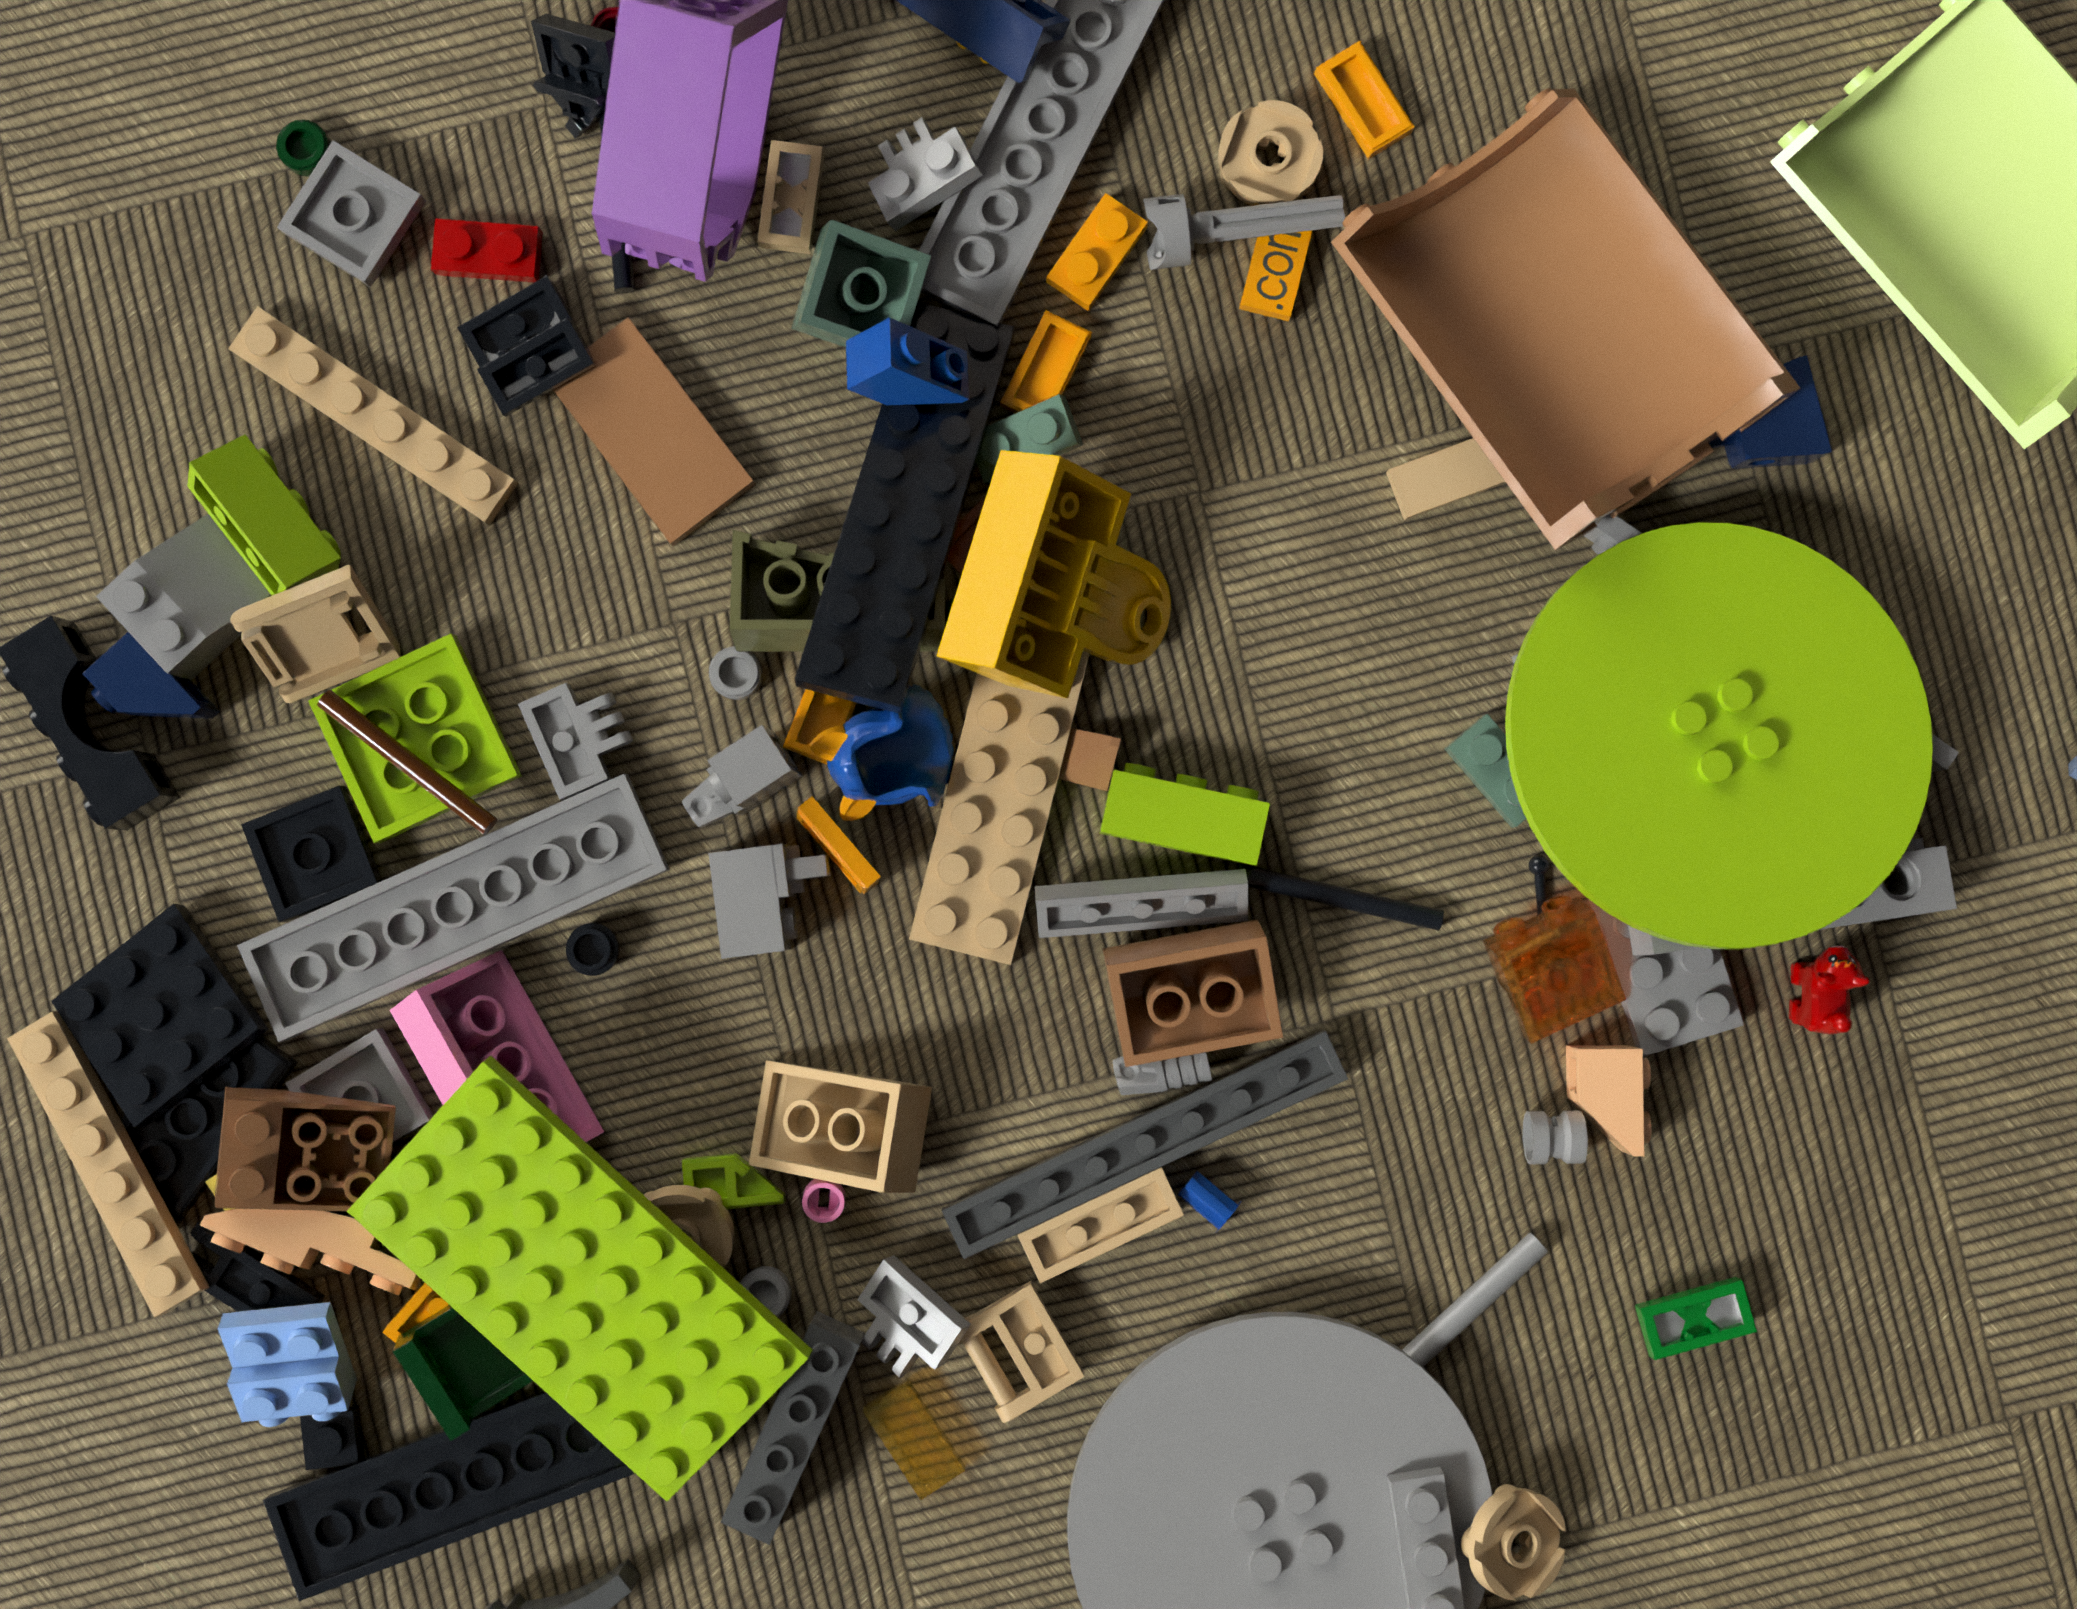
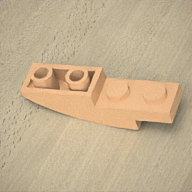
M232 1209L205 1215L200 1226L215 1232L210 1242L239 1254L242 1253L245 1245L264 1252L260 1263L290 1275L295 1266L310 1270L319 1251L324 1253L320 1261L321 1264L348 1275L351 1274L354 1266L373 1273L369 1284L398 1296L403 1287L417 1291L422 1282V1279L401 1260L378 1251L382 1243L352 1217L315 1210Z

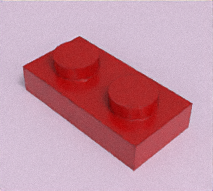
M435 218L431 270L435 275L535 283L539 280L543 232L539 226Z

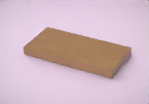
M629 317L588 347L596 364L594 367L553 389L673 547L756 485Z

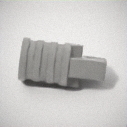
M1206 1052L1125 1067L1123 1056L1113 1060V1069L1120 1095L1164 1092L1171 1088L1177 1089L1184 1085H1194L1201 1081H1212Z

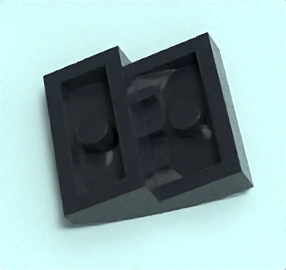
M548 276L543 277L457 327L480 367L477 370L502 415L505 417L596 365L554 282Z

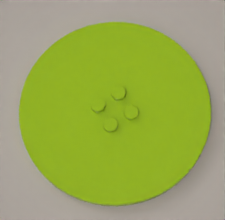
M1697 522L1672 525L1642 533L1622 541L1597 555L1575 572L1550 597L1536 616L1523 640L1515 661L1507 694L1505 730L1510 773L1521 808L1531 830L1545 853L1561 873L1584 896L1608 914L1654 937L1685 946L1707 949L1762 947L1803 937L1828 926L1856 908L1890 875L1905 853L1918 827L1926 804L1933 755L1931 717L1926 692L1917 665L1905 640L1885 610L1853 576L1829 558L1808 546L1763 529L1730 523Z

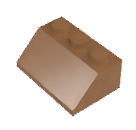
M1258 920L1102 948L1125 1067L1283 1038L1267 936Z

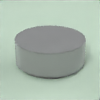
M735 646L728 647L719 651L712 659L709 666V679L713 688L722 696L732 700H743L755 694L760 688L763 680V668L759 659L752 652H737Z
M771 1266L754 1268L740 1282L777 1318L784 1313L790 1303L792 1295L791 1284L786 1275L777 1268Z

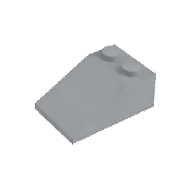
M207 514L136 559L96 597L167 674L192 680L242 634V632L236 631L230 621L231 615L240 608L270 597L271 594L214 520Z

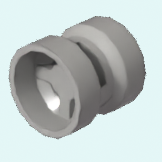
M1565 1110L1559 1116H1553L1552 1118L1544 1111L1525 1112L1522 1134L1523 1148L1528 1164H1547L1552 1157L1562 1159L1567 1164H1583L1585 1162L1588 1137L1582 1111Z

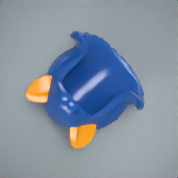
M916 684L909 685L901 714L880 708L870 709L854 715L842 726H835L824 730L810 743L812 752L818 757L827 760L829 773L844 794L839 806V815L842 820L854 821L861 819L875 805L903 804L919 795L925 796L928 800V806L933 807L937 806L940 799L944 796L945 785L949 784L953 768V736L950 731L949 722L943 716L944 710L927 689L925 690Z

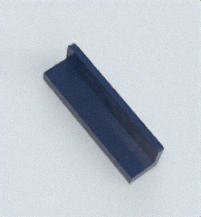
M896 0L1018 83L1028 79L1041 45L1062 40L1070 23V19L1041 0Z

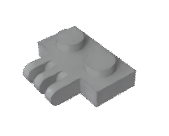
M921 117L913 122L915 130L920 136V139L916 142L912 140L904 128L896 133V137L903 149L899 153L896 152V149L888 140L878 145L889 169L868 182L887 223L894 231L899 230L983 176L964 137L956 127L935 139L928 124Z
M564 683L518 703L559 800L564 801L611 780L602 755L633 741L629 731L619 732L610 738L606 732L625 722L621 712H615L603 718L599 716V711L608 709L617 703L612 692L579 705L571 685Z
M894 1255L883 1259L857 1299L876 1316L862 1338L861 1343L871 1350L884 1337L886 1340L876 1356L886 1364L899 1351L901 1355L892 1368V1371L899 1378L903 1377L911 1369L919 1356L934 1370L944 1365L971 1325Z

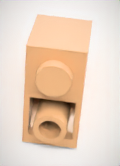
M1566 1045L1567 1099L1578 1110L1582 1111L1583 1115L1620 1151L1634 1157L1644 1156V1143L1650 1142L1652 1124L1649 1112L1644 1111L1643 1090H1647L1650 1087L1651 1068L1649 1060L1643 1058V1049L1629 1045Z

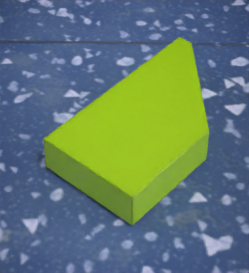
M737 1153L684 1158L681 1161L684 1185L694 1186L699 1189H713L721 1196L722 1205L726 1209L784 1204L786 1201L785 1193L753 1166H750Z

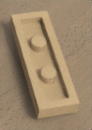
M1162 1167L1017 1235L1039 1283H1042L1184 1216Z

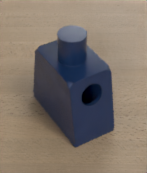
M1807 355L1783 364L1801 388L1742 433L1738 430L1724 441L1718 436L1708 443L1712 449L1725 447L1731 468L1741 469L1809 464L1832 452Z

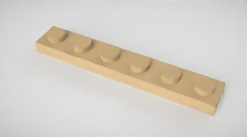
M258 306L228 348L488 525L492 523L519 484L515 479Z
M58 1011L50 1012L7 1038L154 1318L165 1315L210 1288L90 1061Z

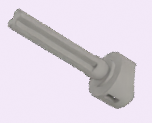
M1183 194L1143 198L1147 218L1157 228L1152 244L1147 250L1150 270L1190 266L1191 251L1194 250V243L1206 244L1343 227L1342 223L1345 219L1342 195L1204 211L1191 215L1190 208L1186 207Z

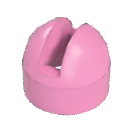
M813 1179L807 1184L803 1192L802 1207L810 1219L820 1223H827L837 1219L843 1212L845 1191L841 1184ZM820 1188L829 1189L828 1207H818Z

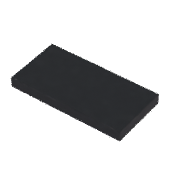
M262 1035L147 1127L134 1128L126 1115L121 1119L177 1227L207 1188L205 1181L217 1174L225 1087L279 1089L298 1064L295 1059Z

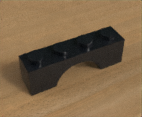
M51 615L0 646V656L6 664L2 667L4 676L14 689L25 695L32 707L29 715L33 724L44 736L51 738L60 753L56 756L59 767L70 780L77 781L86 796V799L83 801L84 808L96 824L104 826L105 829L129 830L181 798L154 753L135 750L115 752L104 746L92 733L86 719L84 707L85 695L90 681L82 673L97 659L75 622Z

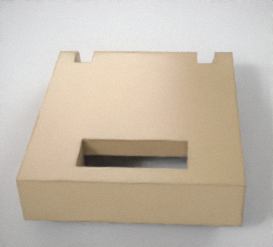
M350 564L240 608L230 618L236 631L242 632V642L272 686L281 685L279 694L286 703L298 701L370 672L401 657L399 642ZM353 603L372 632L358 636L344 614V612L352 609Z

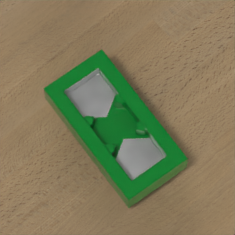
M1737 1277L1635 1304L1648 1355L1653 1360L1757 1332L1743 1281Z

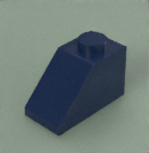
M129 632L122 636L82 673L95 687L91 691L95 700L113 714L120 712L142 717L213 719L220 713V710L192 680L167 674Z

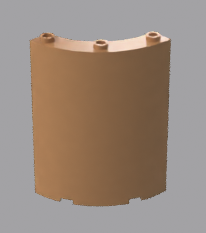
M1547 88L1541 91L1525 106L1527 113L1513 125L1457 166L1453 163H1448L1441 167L1429 178L1425 185L1387 202L1371 206L1369 204L1359 206L1344 219L1342 224L1345 229L1331 242L1555 550L1593 531L1597 527L1595 521L1608 514L1614 519L1714 453V450L1708 444L1719 436L1724 441L1738 430L1742 433L1801 389L1574 88L1552 90Z

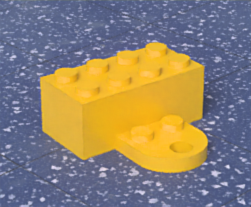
M1000 450L936 656L1010 687L1067 699L1083 651L1109 662L1126 665L1140 663L1151 656L1162 642L1167 631L1171 612V599L1167 581L1158 567L1116 545L1131 493L1062 456ZM1146 608L1147 620L1141 630L1140 617Z

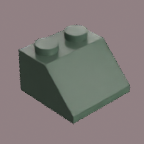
M831 219L821 228L791 329L846 347L848 339L889 317L910 326L931 255Z

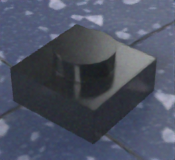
M351 1406L348 1411L341 1412L337 1417L329 1421H316L312 1415L300 1417L306 1470L353 1465L365 1459L359 1406Z

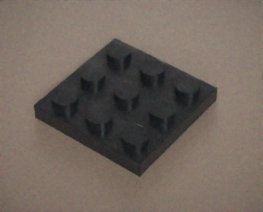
M174 903L51 1001L134 1128L147 1127L269 1030L185 905Z

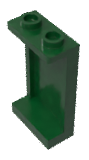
M450 1305L399 1335L392 1351L450 1441L470 1430L473 1418L533 1381Z

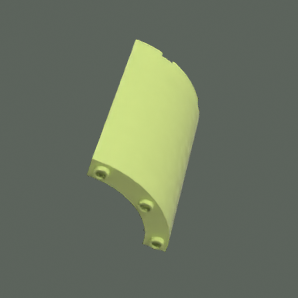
M1943 0L1939 6L1944 13L1877 72H1874L1870 66L1862 70L1843 88L1848 96L1809 126L1804 119L1796 124L1777 142L1784 150L1770 162L2025 449L2070 417L2077 407V80L2005 0Z

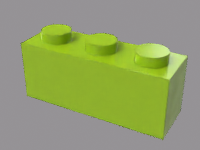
M246 434L189 462L187 487L271 596L339 568L341 551L336 540L328 531H320L309 517V509L302 496L295 489H287L278 477V470L271 456L263 448L256 449Z
M1125 763L1124 771L1113 770L1100 834L1234 863L1257 866L1270 803L1258 800L1259 791L1234 785H1228L1227 794L1207 790L1208 780L1183 774H1177L1175 782L1155 778L1156 769L1132 763Z

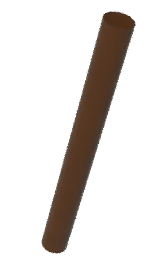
M328 690L321 696L317 703L320 709L480 833L486 835L494 827L498 820L494 815L332 690Z

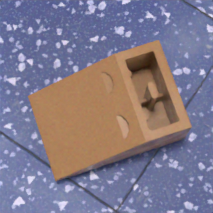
M225 1087L215 1186V1208L347 1211L390 1164L396 1106L288 1090Z

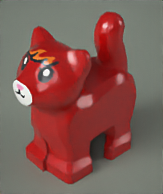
M1831 946L1813 962H1794L1791 964L1790 983L1802 986V1001L1800 1002L1796 998L1789 1000V1019L1794 1024L1804 1026L1810 1032L1837 1034L1846 1033L1851 1030L1849 990L1868 985L1870 979L1864 975L1859 961L1851 954L1847 947Z

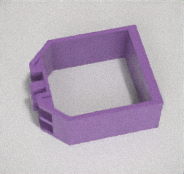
M620 0L592 216L602 254L615 255L621 250V243L623 242L625 243L626 254L646 259L650 267L660 269L669 261V263L680 269L693 272L695 279L704 282L713 276L717 251L718 260L728 262L734 256L756 194L788 0Z

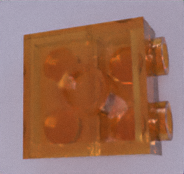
M1567 895L1553 897L1541 906L1543 913L1526 921L1518 917L1503 920L1494 927L1493 932L1495 935L1483 940L1500 986L1507 992L1522 1034L1530 1044L1626 1000L1595 911L1579 897L1573 899Z

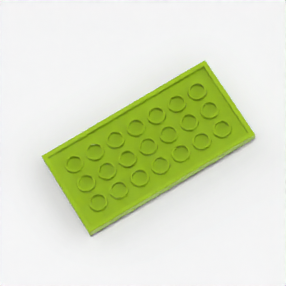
M491 1055L477 1067L347 1210L354 1219L666 1502L808 1360L812 1349Z

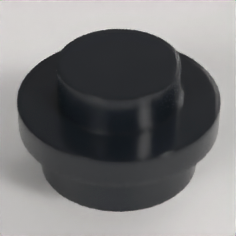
M588 923L581 925L571 933L566 943V956L570 965L577 972L584 975L596 976L606 973L615 965L619 957L620 946L615 933L602 924Z

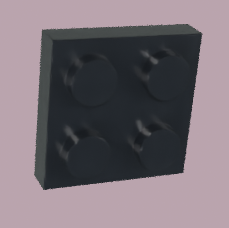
M336 786L241 824L278 922H287L382 881L346 786Z

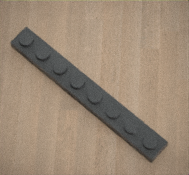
M1321 1030L943 1207L941 1211L961 1255L965 1259L1348 1080V1077L1327 1032Z

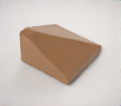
M1071 728L1058 779L1107 791L1121 739Z

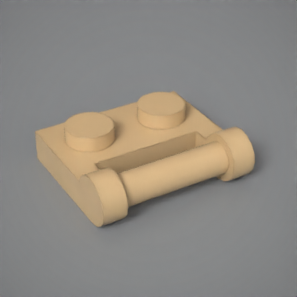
M1031 1281L977 1313L965 1317L971 1325L958 1344L963 1343L998 1403L994 1409L1003 1423L1020 1416L1085 1377L1082 1367ZM992 1325L1029 1386L1020 1392H1015L981 1334L982 1331Z

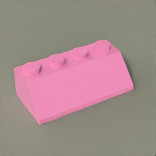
M502 950L415 990L390 1010L443 1105L477 1067L491 1055L585 1142L604 1132Z

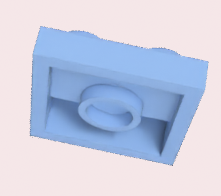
M331 1302L223 1313L218 1326V1332L232 1366L227 1386L241 1422L259 1421L264 1427H274L282 1424L289 1417L312 1415L316 1421H329L337 1417L341 1412L348 1411L357 1378Z

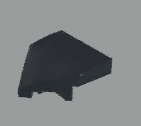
M544 14L531 21L542 71L546 75L535 81L533 87L538 93L548 94L554 98L562 108L563 115L569 117L565 127L576 139L583 135L606 110L616 33L554 15Z

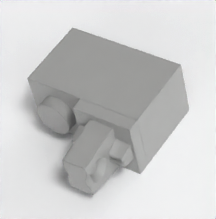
M760 725L708 759L707 761L711 767L706 770L710 776L686 796L682 803L694 823L698 827L703 828L733 813L741 816L745 815L803 777L787 750L783 748V744L776 733Z
M787 844L708 853L721 959L791 950L790 939L798 938V928L794 907L786 908L785 898L795 897L796 893L805 892L804 879L831 876L828 855L800 857L799 845L789 846Z

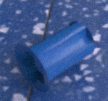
M1198 1171L1194 1173L1178 1193L1180 1198L1217 1228L1215 1233L1220 1230L1241 1203H1235Z

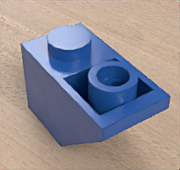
M890 317L846 341L847 390L885 405L963 403L969 400L967 351Z

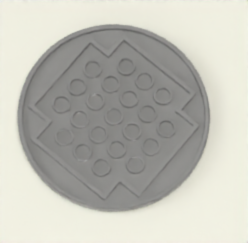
M1261 1312L1212 1322L1182 1335L1140 1363L1108 1398L1087 1433L1072 1476L1067 1507L1068 1550L1071 1572L1078 1598L1083 1609H1408L1387 1475L1440 1467L1445 1477L1465 1609H1478L1483 1599L1485 1588L1479 1584L1471 1571L1469 1558L1461 1550V1539L1465 1530L1471 1527L1480 1507L1492 1496L1485 1461L1474 1434L1462 1413L1440 1383L1420 1363L1399 1347L1377 1334L1345 1321L1299 1312Z

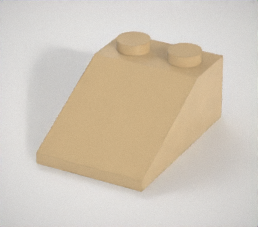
M766 1060L749 1165L882 1193H915L932 1087Z

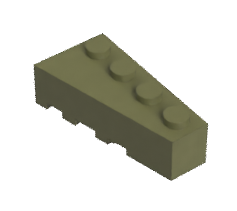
M733 530L730 633L737 652L804 651L834 553L829 552V555L826 556L801 550L796 544L779 540L775 544L754 539L749 533ZM941 579L920 651H938L946 626L945 579Z

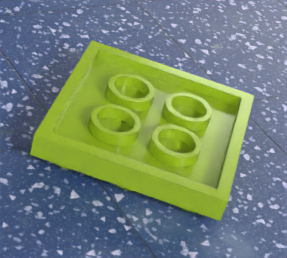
M452 633L332 689L333 692L472 799L478 798L522 777L457 636ZM323 694L308 700L374 843H383L451 810L320 709L317 703Z

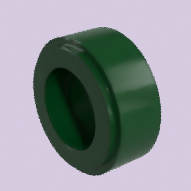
M295 120L287 124L280 131L276 141V150L280 160L292 172L308 177L332 141L316 123L309 120Z

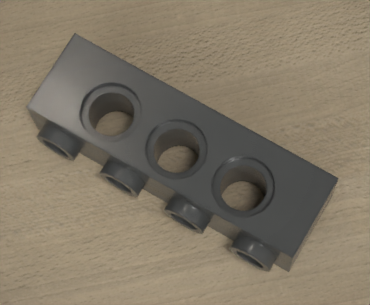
M819 1311L816 1312L803 1338V1341L812 1349L808 1360L782 1385L720 1523L770 1545L865 1332Z

